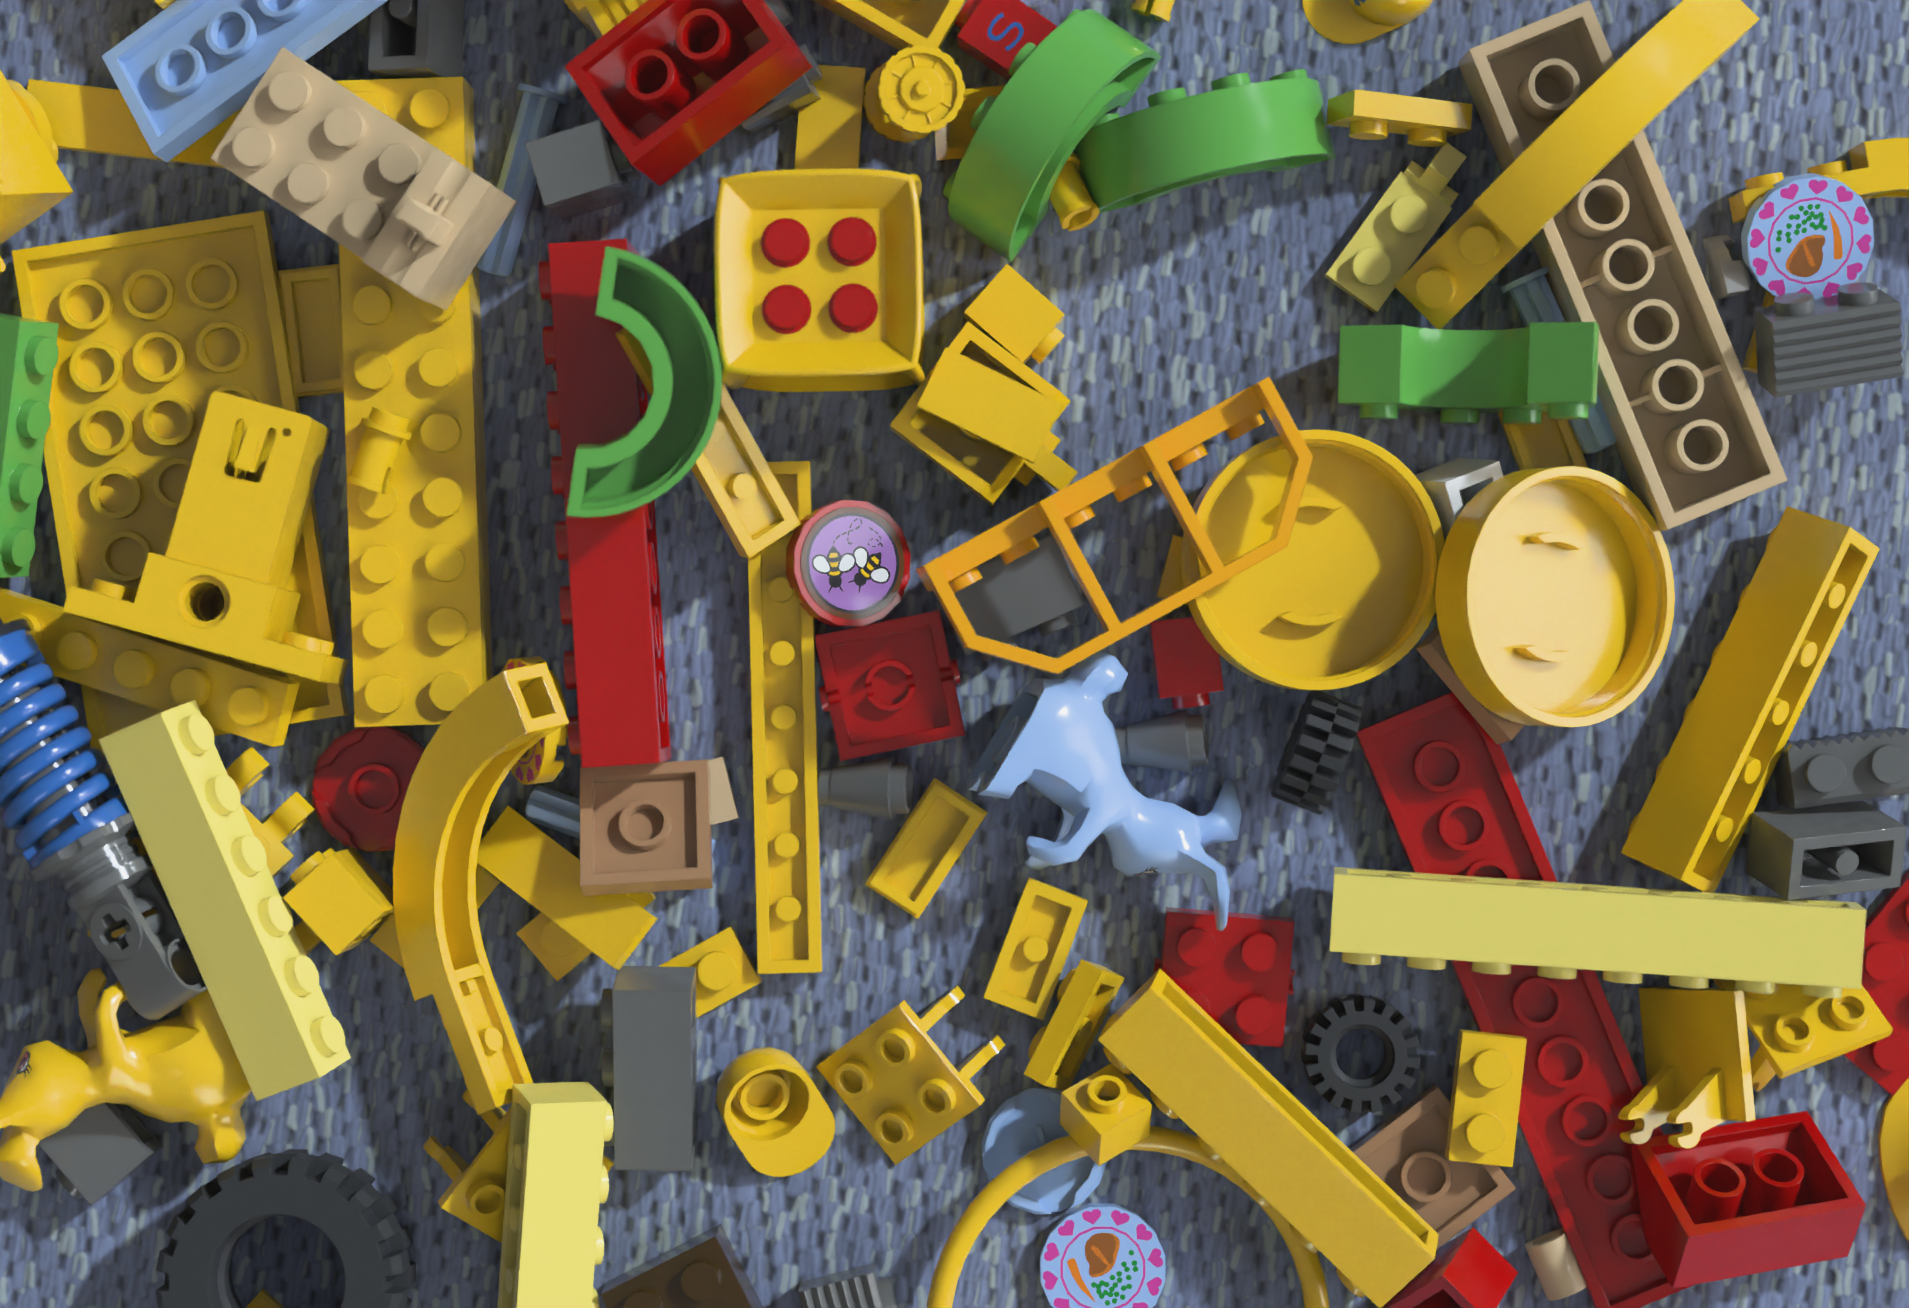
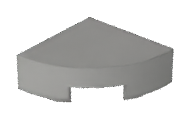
M1727 234L1702 238L1714 299L1733 297L1750 290L1751 282L1746 264L1742 260L1734 261L1732 248H1734L1735 241L1733 238H1730Z

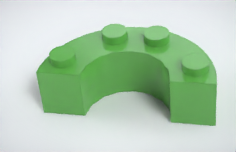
M1094 9L1073 10L1064 22L1053 30L1038 46L1032 42L1027 43L1014 58L1009 69V75L1012 77L998 97L994 95L988 96L980 104L972 117L970 127L976 133L959 167L950 176L943 190V196L949 199L948 212L950 219L1002 257L1012 262L1049 212L1048 201L1053 186L1064 164L1078 143L1108 111L1117 106L1125 108L1161 59L1160 54Z
M1306 69L1288 71L1269 78V81L1256 83L1250 82L1249 73H1239L1212 81V91L1187 97L1185 88H1174L1152 94L1147 97L1149 108L1121 117L1119 113L1105 114L1091 127L1074 149L1075 154L1080 159L1079 173L1093 201L1097 204L1099 212L1104 213L1151 202L1167 193L1219 178L1259 171L1276 173L1336 159L1319 82L1315 79H1309Z
M609 246L605 248L596 315L622 324L641 342L652 365L653 394L646 413L629 432L605 443H582L578 445L566 516L602 517L619 514L638 508L667 492L687 474L703 453L716 424L721 403L722 374L718 346L706 315L695 298L672 274L656 263L632 252Z
M1596 322L1529 323L1528 327L1506 330H1444L1406 325L1340 326L1338 403L1358 406L1359 418L1368 420L1398 419V410L1441 412L1440 423L1456 425L1479 424V413L1503 412L1502 423L1541 424L1542 412H1548V418L1588 419V408L1597 405L1599 324Z

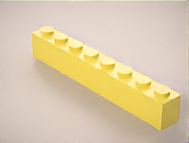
M1334 867L1329 951L1342 952V962L1357 965L1381 964V955L1407 957L1408 967L1426 970H1442L1446 968V960L1472 961V971L1485 974H1510L1511 964L1538 966V976L1554 979H1575L1577 977V969L1603 971V980L1614 983L1640 984L1643 980V974L1669 975V985L1683 988H1708L1709 978L1735 980V989L1744 992L1774 993L1776 983L1802 985L1801 993L1807 996L1841 998L1842 988L1861 989L1866 909L1857 902L1786 900L1783 897Z

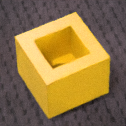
M1112 1063L1061 1092L1060 1125L1098 1166L1150 1136L1152 1104Z

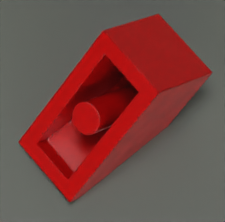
M1472 1227L1436 1250L1435 1259L1381 1308H1497L1518 1272Z

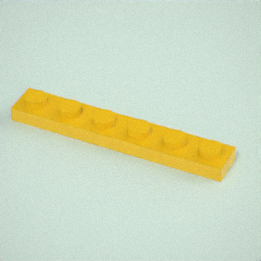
M0 587V618L5 624L18 619L27 620L31 627L30 633L46 660L43 663L50 665L54 676L161 711H166L195 700L202 716L206 718L211 727L271 747L284 745L300 683L155 636L64 612V607Z

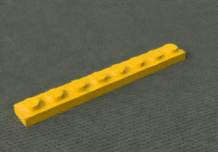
M767 462L798 520L801 521L806 515L811 514V462ZM794 529L751 558H748L758 974L820 973L823 971L815 620L799 604L802 602L797 597L795 589L790 588L785 574L786 548Z

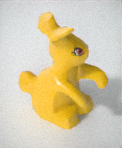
M101 968L91 969L77 991L79 1017L86 1033L88 1049L78 1052L60 1047L48 1040L24 1046L0 1096V1129L4 1128L0 1139V1177L2 1180L26 1191L40 1190L43 1187V1182L35 1151L39 1141L66 1128L84 1109L102 1103L128 1105L145 1115L168 1123L190 1122L197 1125L198 1138L194 1149L203 1164L226 1163L235 1158L246 1139L245 1124L240 1116V1111L252 1090L208 989L184 1003L179 1016L129 1032L119 1028L116 1015L119 1005L127 999L121 983L118 981L106 988L99 998V994L105 986L107 979Z

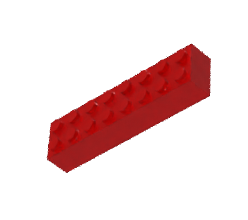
M627 238L549 243V261H539L538 265L541 299L549 301L553 315V326H543L544 359L546 365H553L557 377V391L547 392L548 423L550 430H557L558 434H560L562 456H552L551 478L554 495H562V498H564L565 516L567 515L574 460L578 445L582 443H605L629 432L646 413L649 405L648 391L616 336V333L625 327L620 323L596 315L605 248L607 246L639 255ZM655 499L638 508L602 517L566 516L565 521H556L555 540L558 559L566 560L569 563L570 585L560 586L559 602L562 624L573 625L574 650L564 651L567 690L577 689L578 715L568 717L571 755L581 754L582 768L652 764L670 760L671 744Z

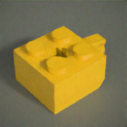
M969 322L965 324L948 347L1062 403L1063 406L1055 422L1070 403V400L1057 388ZM937 363L890 424L891 431L991 506H993L1013 478L1027 486L1036 475L1056 491H1060L1069 486L1078 474L1074 468L1053 453L1061 440L1052 432H1049L1035 463L1032 464L918 408L917 404Z

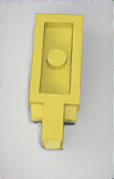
M1446 142V145L1440 148L1426 169L1412 160L1404 172L1400 171L1324 277L1369 310L1377 313L1394 290V285L1405 275L1452 210L1450 206L1459 194L1448 187L1447 184L1464 162L1466 156Z

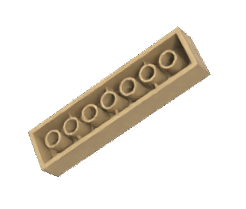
M1590 0L1469 49L1458 62V65L1502 171L1504 172L1563 112L1615 63V60ZM1643 130L1531 239V242L1542 268L1547 266L1549 270L1545 276L1565 322H1596L1599 324L1597 394L1616 438V448L1635 494L1646 506L1659 530L1664 531L1787 481V477Z

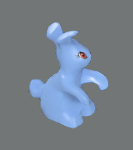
M1098 651L1075 664L1071 673L1064 679L1035 678L1023 689L1000 723L966 781V788L977 791L978 795L1010 799L1016 787L1025 781L1039 793L1061 807L1063 815L1055 837L1051 841L1040 837L1028 836L1026 842L1028 856L1025 864L1029 869H1042L1050 865L1056 866L1077 861L1087 847L1100 834H1103L1109 847L1114 868L1127 877L1156 873H1192L1204 879L1213 902L1217 930L1223 931L1227 926L1230 898L1226 868L1209 856L1203 848L1214 843L1238 840L1242 813L1234 782L1229 779L1224 781L1213 810L1206 816L1194 815L1173 803L1147 798L1130 784L1121 766L1120 749L1113 723L1104 713L1102 701L1109 694L1122 690L1128 672L1116 657Z

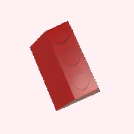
M647 0L564 66L631 165L658 186L663 185L813 68L764 0Z
M1808 1111L1715 1126L1703 1132L1699 1142L1692 1148H1677L1669 1143L1668 1138L1670 1136L1678 1135L1682 1132L1650 1137L1644 1144H1632L1631 1151L1645 1240L1672 1289L1848 1257L1866 1204Z

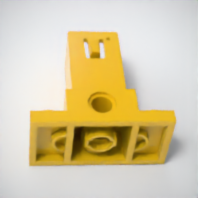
M214 391L210 396L166 555L162 556L148 552L138 589L96 578L93 579L91 590L70 586L63 611L308 679L342 685L349 660L332 656L335 644L333 642L291 632L301 594L286 590L329 438V428L304 414ZM246 472L253 473L255 477L261 479L260 482L254 483L245 480ZM219 591H222L225 598L224 608L221 614L214 619L210 610L211 601Z

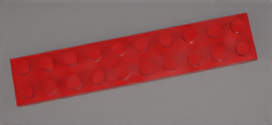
M1452 691L1358 730L1355 737L1412 872L1558 882L1501 745L1493 741ZM1449 960L1478 1031L1523 1036L1527 1039L1517 1124L1559 1225L1565 1232L1587 1284L1586 1289L1594 1308H1641L1693 1286L1672 1289L1645 1240L1631 1151L1632 1144L1626 1143L1620 1138L1622 1132L1634 1129L1635 1121L1620 1120L1618 1118L1622 1108L1629 1105L1644 1087L1595 970L1577 969V977L1575 979H1554L1538 976V966L1511 964L1510 974H1485L1472 971V961ZM1659 1126L1653 1129L1651 1137L1663 1135Z

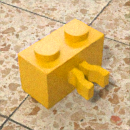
M352 847L337 852L332 848H329L324 853L317 851L291 874L290 878L295 882L296 886L283 897L303 919L294 928L306 956L322 941L336 956L357 947L394 912L393 889L362 855Z

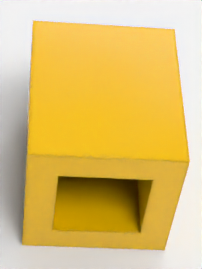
M1008 264L1001 269L964 312V318L1024 364L1031 357L1041 364L1065 337L1057 329L1063 321L1065 314Z

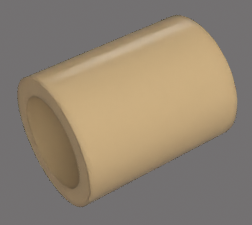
M1562 1229L1551 1231L1525 1244L1526 1251L1547 1300L1563 1299L1587 1287L1568 1238Z

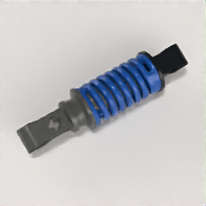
M0 618V808L4 809L2 812V822L8 829L19 830L15 835V844L19 849L25 850L22 854L31 869L29 873L34 882L58 877L59 881L63 882L65 891L70 894V898L66 901L73 913L78 912L91 934L95 946L104 955L121 983L125 996L133 1009L147 1019H160L205 991L207 987L166 893L152 871L154 866L149 855L145 854L142 856V854H139L136 844H133L130 834L137 827L118 784L115 785L116 779L112 770L104 769L95 775L91 774V771L104 762L102 751L98 748H90L79 754L78 750L91 741L90 731L84 726H79L66 732L65 729L78 720L79 713L71 705H65L53 711L52 708L60 704L66 697V691L61 685L51 684L40 689V686L52 679L53 670L50 665L43 663L46 660L30 633L31 627L27 620L18 619L4 624ZM26 663L28 668L18 672L16 667ZM152 908L157 909L156 914L144 918L142 915L143 912ZM124 927L126 933L116 938L111 936L112 932Z

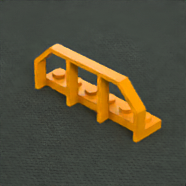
M1267 377L917 568L916 571L928 592L934 590L965 648L1052 674H1058L1288 547L1313 456L1270 377ZM1265 409L1292 459L1291 467L1270 540L1223 565L1167 462L1169 461L1174 472L1209 454L1203 442L1225 430L1230 441L1264 424L1265 422L1259 411ZM1151 471L1207 575L1120 622L1070 530L1096 516L1090 504L1113 492L1119 503L1151 486L1152 482L1147 475ZM1046 528L1050 529L1105 630L1057 658L976 635L954 593L983 578L977 568L978 565L998 554L1004 564L1007 565L1038 548L1039 545L1033 535Z

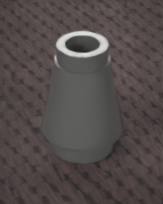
M1188 709L1129 724L1126 727H1115L1120 749L1121 765L1193 772L1194 766L1208 765L1209 763L1208 732L1204 714L1190 715Z
M888 757L833 768H821L818 778L820 806H832L836 809L894 820L897 814H910L914 799L911 763H898L896 757Z

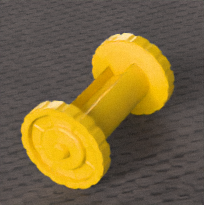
M914 45L912 48L907 47L900 50L895 56L881 64L879 68L877 67L865 83L863 109L865 110V117L868 123L873 126V129L880 136L883 135L885 139L893 142L900 141L901 143L921 140L928 136L930 132L942 129L957 116L958 110L963 105L965 83L962 80L963 75L959 66L954 63V59L933 46Z

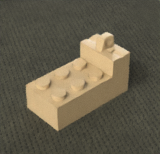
M284 47L280 49L211 156V159L361 257V261L417 298L444 310L448 309L517 202Z

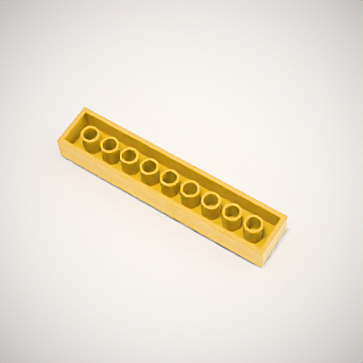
M463 76L335 81L476 174L473 88ZM339 244L346 478L351 473L366 428L365 425L360 424L362 417L369 418L372 407L410 419L406 431L412 434L410 440L403 439L387 485L388 490L386 494L347 482L355 727L442 724L462 700L481 684L493 678L479 268L477 266L474 267L448 309L444 310L417 298L361 261V257Z

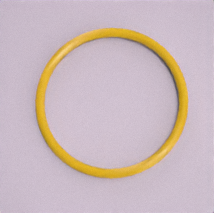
M1150 1126V1136L1127 1149L1160 1152L1199 1163L1223 1175L1250 1196L1244 1187V1179L1227 1162L1220 1164L1211 1159L1200 1147L1196 1135L1160 1126ZM1070 1135L1055 1139L1027 1153L1005 1168L973 1199L955 1224L941 1251L932 1277L927 1308H952L960 1273L976 1238L990 1218L1009 1198L1043 1173L1064 1163L1089 1156ZM1257 1203L1278 1229L1294 1260L1301 1282L1304 1308H1330L1326 1279L1318 1252H1310L1298 1242L1291 1232L1290 1223L1273 1206L1265 1208Z

